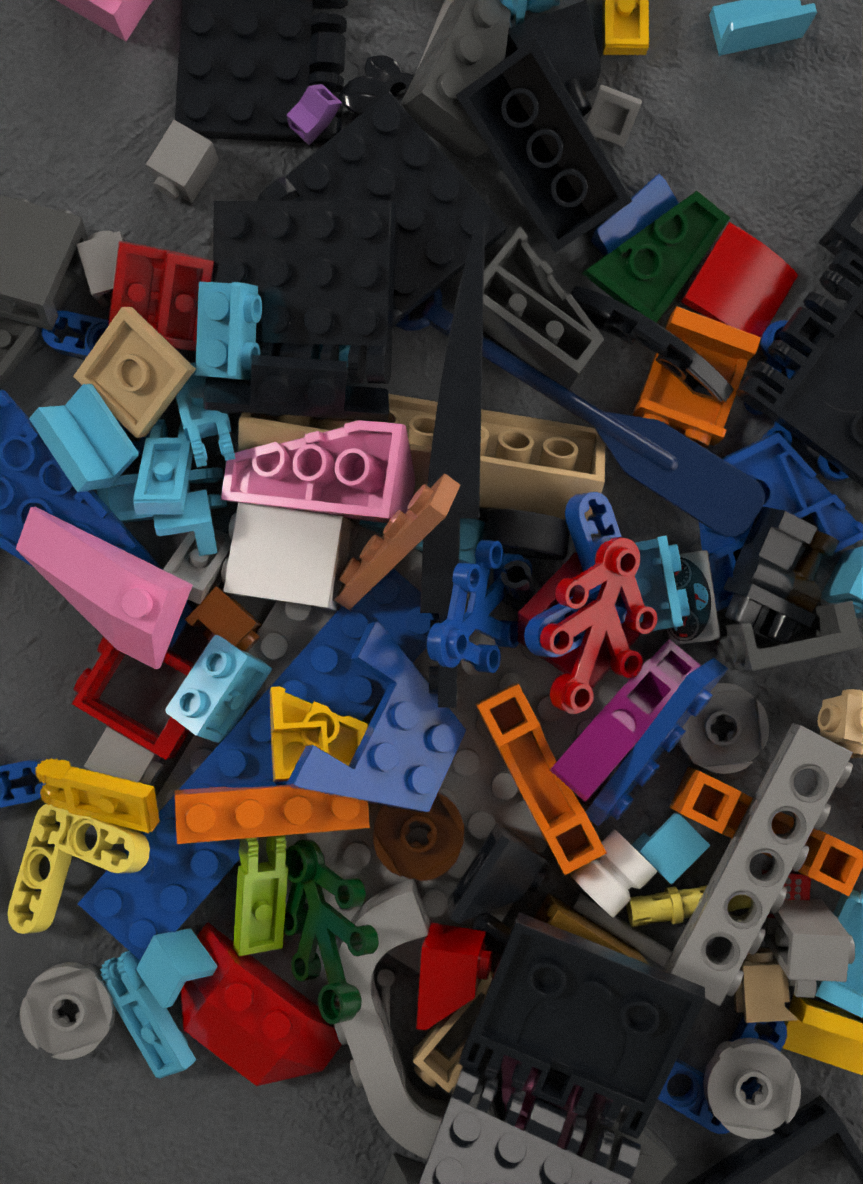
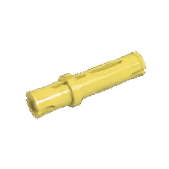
M707 885L681 890L673 886L665 888V892L631 897V900L626 904L631 927L671 921L673 925L683 923V919L692 916ZM746 895L733 897L728 903V912L750 908L751 898Z

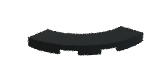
M575 286L570 294L596 328L606 331L631 345L637 340L644 347L658 353L656 361L677 377L693 394L719 402H726L734 391L727 380L702 356L648 317L590 289Z

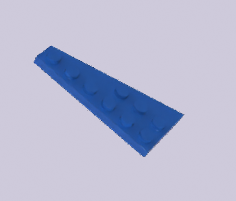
M0 390V548L32 566L16 550V546L30 507H37L163 570L93 490L76 491L30 422L29 417L5 390ZM188 599L169 644L170 648L176 644L188 624L185 619L196 608L195 604Z

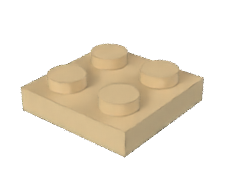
M121 307L73 377L81 385L92 384L114 417L136 438L147 436L196 368L134 308Z

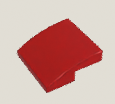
M729 222L681 302L710 319L762 337L763 332L771 323L798 274L770 248Z
M119 240L108 326L121 307H132L174 348L196 351L199 282H211L214 261Z

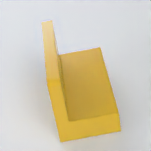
M793 994L789 1011L798 1020L785 1021L787 1038L782 1048L863 1075V1018L841 1008L808 997H796Z

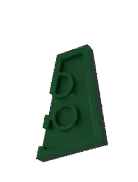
M695 191L581 274L614 300L657 323L726 226L730 217L701 193Z

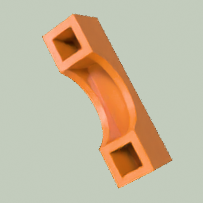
M513 683L475 703L481 718L563 874L567 875L607 854L585 810L573 791L550 771L557 761L520 685Z
M688 767L669 808L712 830L733 838L753 798L701 771ZM783 812L777 813L772 820V830L776 834H785L794 825V818ZM813 828L805 843L809 847L807 858L798 872L850 896L863 868V851L821 830ZM763 853L772 858L771 854Z
M288 785L174 790L177 844L370 828L367 801L295 789Z

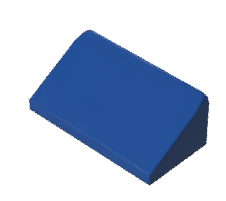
M660 174L656 175L631 198L632 202L610 216L594 231L591 242L604 256L679 204L666 180Z

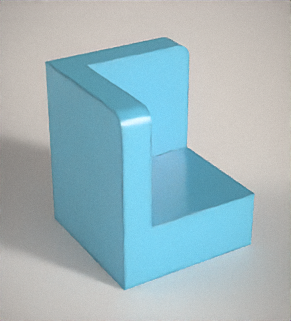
M207 490L187 493L183 514H153L157 536L194 531L199 556L218 553Z
M674 813L651 837L643 833L632 844L671 885L711 846L678 813Z
M189 928L178 930L175 933L168 932L154 935L136 970L161 1008L164 1009L173 1006L186 981L212 976L217 969V964L192 929Z

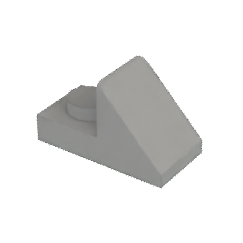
M214 529L218 553L199 556L195 533L190 531L163 569L192 584L188 600L201 604L203 599L216 586L219 587L222 580V565L230 554L232 540L229 534Z

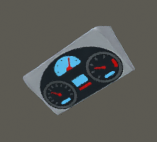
M702 550L679 554L682 571L674 572L677 590L686 589L690 615L682 617L683 626L667 628L668 640L670 639L676 645L720 639V631L708 551Z

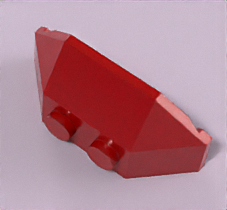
M207 922L197 935V938L217 964V969L212 976L186 981L181 989L183 1030L255 1086L323 1071L342 1045L338 1039L335 1025L329 1024L323 1019L316 1004L253 956L245 955L238 957L233 949L234 942Z

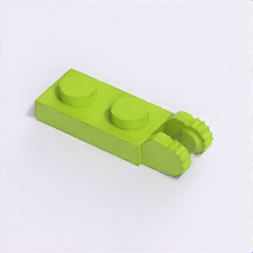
M285 835L267 837L266 852L268 862L258 863L259 844L257 838L239 840L241 866H238L233 943V949L238 957L283 948L288 867L285 864Z

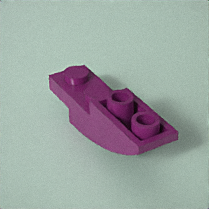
M669 639L650 660L648 659L642 665L640 673L636 677L630 678L565 751L550 771L586 802L631 752L686 676L701 665Z

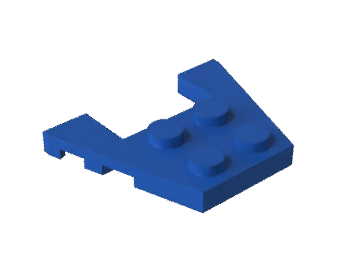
M772 433L721 458L756 480L762 486L765 493L763 507L784 510L800 519L811 514L818 531L839 540L834 553L863 539V524L857 522L844 508L846 505L837 495L831 494L817 479V474L780 433ZM699 522L702 550L708 551L716 611L729 606L733 594L723 588L728 577L733 578V570L737 562L733 552L743 547L752 524L739 536L725 537Z
M377 621L367 625L350 659L388 683V687L349 766L315 745H308L304 748L286 785L295 789L316 791L327 795L358 799L411 811L429 812L465 735L466 729L449 708L438 707V694H429L428 681L386 629Z

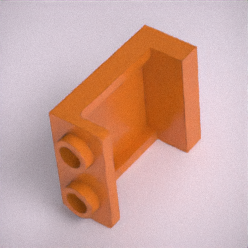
M677 306L668 318L665 329L702 356L727 380L734 391L726 402H719L695 395L677 377L656 361L659 354L655 352L632 415L664 422L703 448H707L709 444L715 446L725 437L727 430L724 426L734 402L736 391L739 388L748 361L756 354L761 337Z

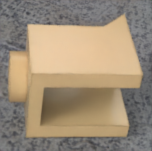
M759 947L754 955L748 953L740 967L744 974L740 986L734 994L735 1011L737 1013L744 1012V1021L746 1023L798 1020L785 1007V1002H790L788 977L774 958L770 948Z

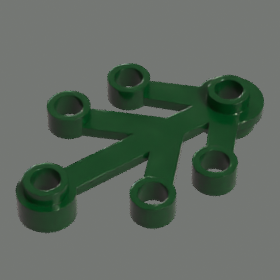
M311 839L299 840L286 850L285 864L288 867V879L292 882L285 908L284 933L288 936L302 934L298 951L291 961L292 973L298 981L315 979L320 975L321 961L316 953L317 945L319 944L328 985L323 986L319 993L318 1006L323 1019L333 1025L352 1020L356 1013L360 1011L362 1005L361 994L357 987L346 982L334 934L345 942L349 951L357 957L373 954L377 950L379 943L378 934L371 925L356 926L328 904L324 898L322 887L335 896L336 903L340 908L359 907L364 903L366 896L362 881L358 878L343 879L325 865L324 855L315 841ZM306 898L309 905L308 912L303 907Z

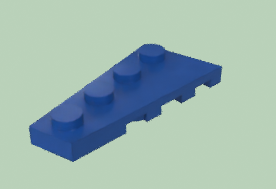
M712 658L686 676L586 811L588 818L595 825H601L610 816L618 820L634 801V798L629 795L637 784L643 787L660 766L655 762L664 750L669 753L686 732L682 727L691 715L696 717L708 704L713 696L710 693L711 690L726 673L727 667L715 658Z

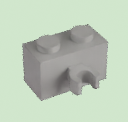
M810 898V901L784 900L776 913L769 912L775 918H766L764 940L788 977L789 986H795L794 995L796 997L815 998L816 981H847L848 964H852L855 959L854 939L822 899Z

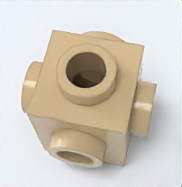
M855 689L843 690L842 695L823 700L822 708L818 715L820 736L853 752L851 758H863V691Z

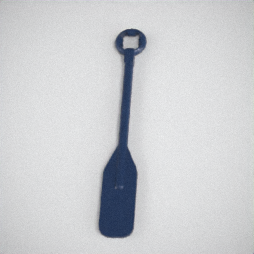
M439 288L433 293L434 302H429L421 313L423 318L409 321V315H407L395 327L405 331H418L431 325L448 336L450 335L454 314L442 307V293ZM483 336L482 356L593 426L627 476L716 533L725 537H736L743 534L762 509L765 493L762 486L756 480L664 422L604 412Z

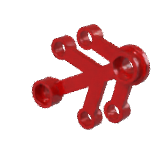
M616 537L604 542L597 550L595 565L574 578L562 579L556 587L555 595L559 604L573 609H581L558 624L550 623L543 628L540 635V643L543 649L558 655L565 654L572 647L573 637L586 630L572 673H565L557 677L550 689L552 704L567 713L578 714L583 712L593 702L594 694L589 680L604 636L611 654V669L615 674L626 678H634L642 669V657L638 652L629 649L615 607L619 591L627 609L625 623L631 631L641 634L652 632L657 624V613L652 607L645 606L635 578V574L640 566V552L637 545L628 538ZM601 584L597 599L584 606L589 597V590ZM574 587L575 594L573 598L570 600V590ZM643 614V621L639 624L640 616ZM559 632V641L554 646V638L556 634ZM628 658V665L624 668L625 661Z

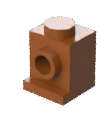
M216 586L185 620L191 626L200 627L204 624L207 628L202 633L209 641H211L214 635H219L238 649L247 653L259 640L260 636L256 631L262 624L229 593L223 592L224 588Z

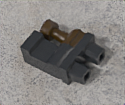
M762 506L733 570V578L728 577L723 589L733 594L725 617L737 623H751L753 629L762 609H765L769 612L759 633L783 644L789 642L798 624L811 628L816 617L811 612L815 609L817 603L821 602L822 596L819 586L814 582V578L822 556L831 557L837 548L839 540L818 531L816 526L787 511ZM802 546L805 550L794 569H792L791 566Z

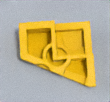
M280 686L271 687L270 723L273 782L289 780L304 748L308 745H315L349 766L368 728V723L351 716L343 717L332 712L329 707L314 701L313 704L286 693V689Z

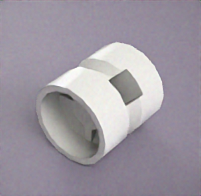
M615 829L601 842L607 854L574 870L571 874V877L612 918L631 900L628 890L631 887L641 889L658 872Z

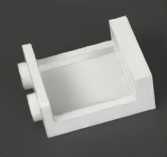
M238 502L237 513L232 515L229 523V537L232 540L230 554L224 560L221 570V579L224 583L223 592L238 596H250L338 611L341 604L336 602L335 598L343 584L338 580V576L349 559L354 522L343 516Z

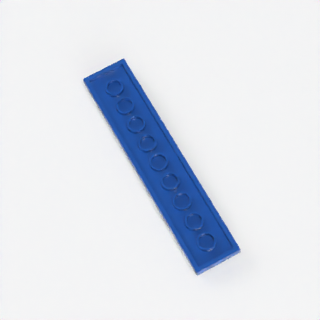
M393 568L350 610L344 606L340 607L179 790L211 787L244 788L286 785L288 781L273 782L270 688L280 686L286 689L285 692L312 704L314 701L329 707L332 712L343 717L351 716L362 721L382 699L388 687V683L350 659L367 625L376 621L380 623L413 663L427 648L430 620H439V613H420L421 592ZM174 795L158 812L160 822L155 829L149 833L141 831L147 838L150 847L149 859L146 865L135 873H112L106 871L77 903L139 960H141L154 935L168 932L175 933L240 860V839L177 844ZM125 849L123 853H125L128 858L129 851Z

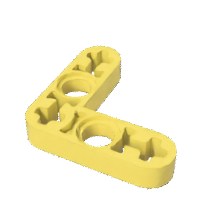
M52 804L43 805L35 816L9 903L8 921L12 929L17 933L28 934L45 931L51 926L72 856L112 873H135L140 871L149 859L150 847L144 834L134 829L110 824L88 816L71 814L68 810L53 807ZM55 821L60 822V827L55 824ZM93 825L97 831V842L90 850L85 843V834L87 829ZM48 844H54L55 847H48ZM124 844V848L129 851L128 858L121 851L111 850L113 845ZM44 856L50 861V872L45 880L42 879L39 873V864Z

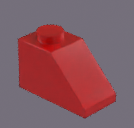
M431 922L429 933L425 937L421 950L416 1029L426 1031L475 998L480 979L488 981L492 951L484 950L486 931Z

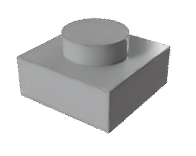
M601 84L587 123L596 137L624 147L642 100Z

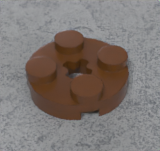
M440 792L437 793L429 812H417L382 805L374 822L373 844L376 854L390 872L400 877L404 876L408 879L427 881L443 875L457 862L464 844V823L457 806L449 797ZM417 821L420 825L427 823L431 827V830L427 833L429 842L421 845L418 840L410 843L406 838L411 832L410 823Z

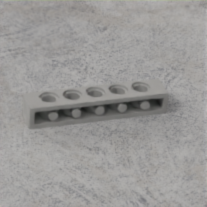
M792 723L665 965L666 972L705 987V998L719 1006L722 1004L726 994L732 997L736 993L744 974L740 970L741 965L747 954L754 955L763 942L765 936V929L761 928L769 912L776 913L785 900L787 888L783 886L791 870L797 872L807 858L809 847L805 843L813 828L819 830L826 822L831 810V805L827 804L834 788H842L851 774L853 764L848 761L853 752L801 725ZM803 769H811L816 778L814 787L809 792L798 793L794 787L796 774ZM781 811H791L794 816L792 829L785 834L774 833L772 830L774 816ZM759 853H769L773 859L771 869L763 875L751 873V859ZM737 895H746L751 898V907L748 912L741 916L728 913L729 901ZM724 937L730 941L729 949L724 955L714 957L706 953V945L712 938Z

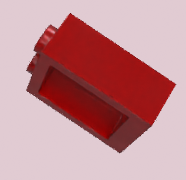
M103 637L97 649V652L101 653L93 669L88 667L83 671L74 686V691L78 694L73 700L72 705L165 760L174 758L190 733L187 728L170 717L159 735L99 699L125 656V653L117 650ZM167 649L163 660L164 663L186 676L195 665L170 649Z

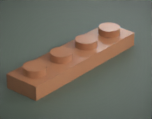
M444 474L431 488L426 484L422 485L408 504L407 509L409 510L406 513L398 510L384 528V535L379 537L375 534L368 541L360 554L361 559L358 561L352 557L338 576V580L343 584L335 601L350 610L446 518L460 484Z

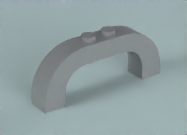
M410 879L386 888L373 896L351 919V922L356 926L367 924L373 926L378 934L379 943L377 950L373 954L357 957L349 951L347 944L341 940L338 951L346 982L357 987L361 994L362 1005L360 1011L356 1013L352 1020L334 1025L340 1043L342 1045L348 1044L353 1059L350 1060L353 1081L357 1088L364 1087L370 1106L380 1125L406 1150L427 1159L449 1101L434 1099L424 1094L409 1078L374 981V969L379 960L389 950L403 943L427 936L429 933L427 912L415 879ZM480 1094L472 1097L469 1106L476 1108ZM493 1100L487 1114L500 1119Z

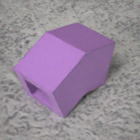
M323 84L308 86L301 100L286 115L289 127L310 145L329 126L342 102Z

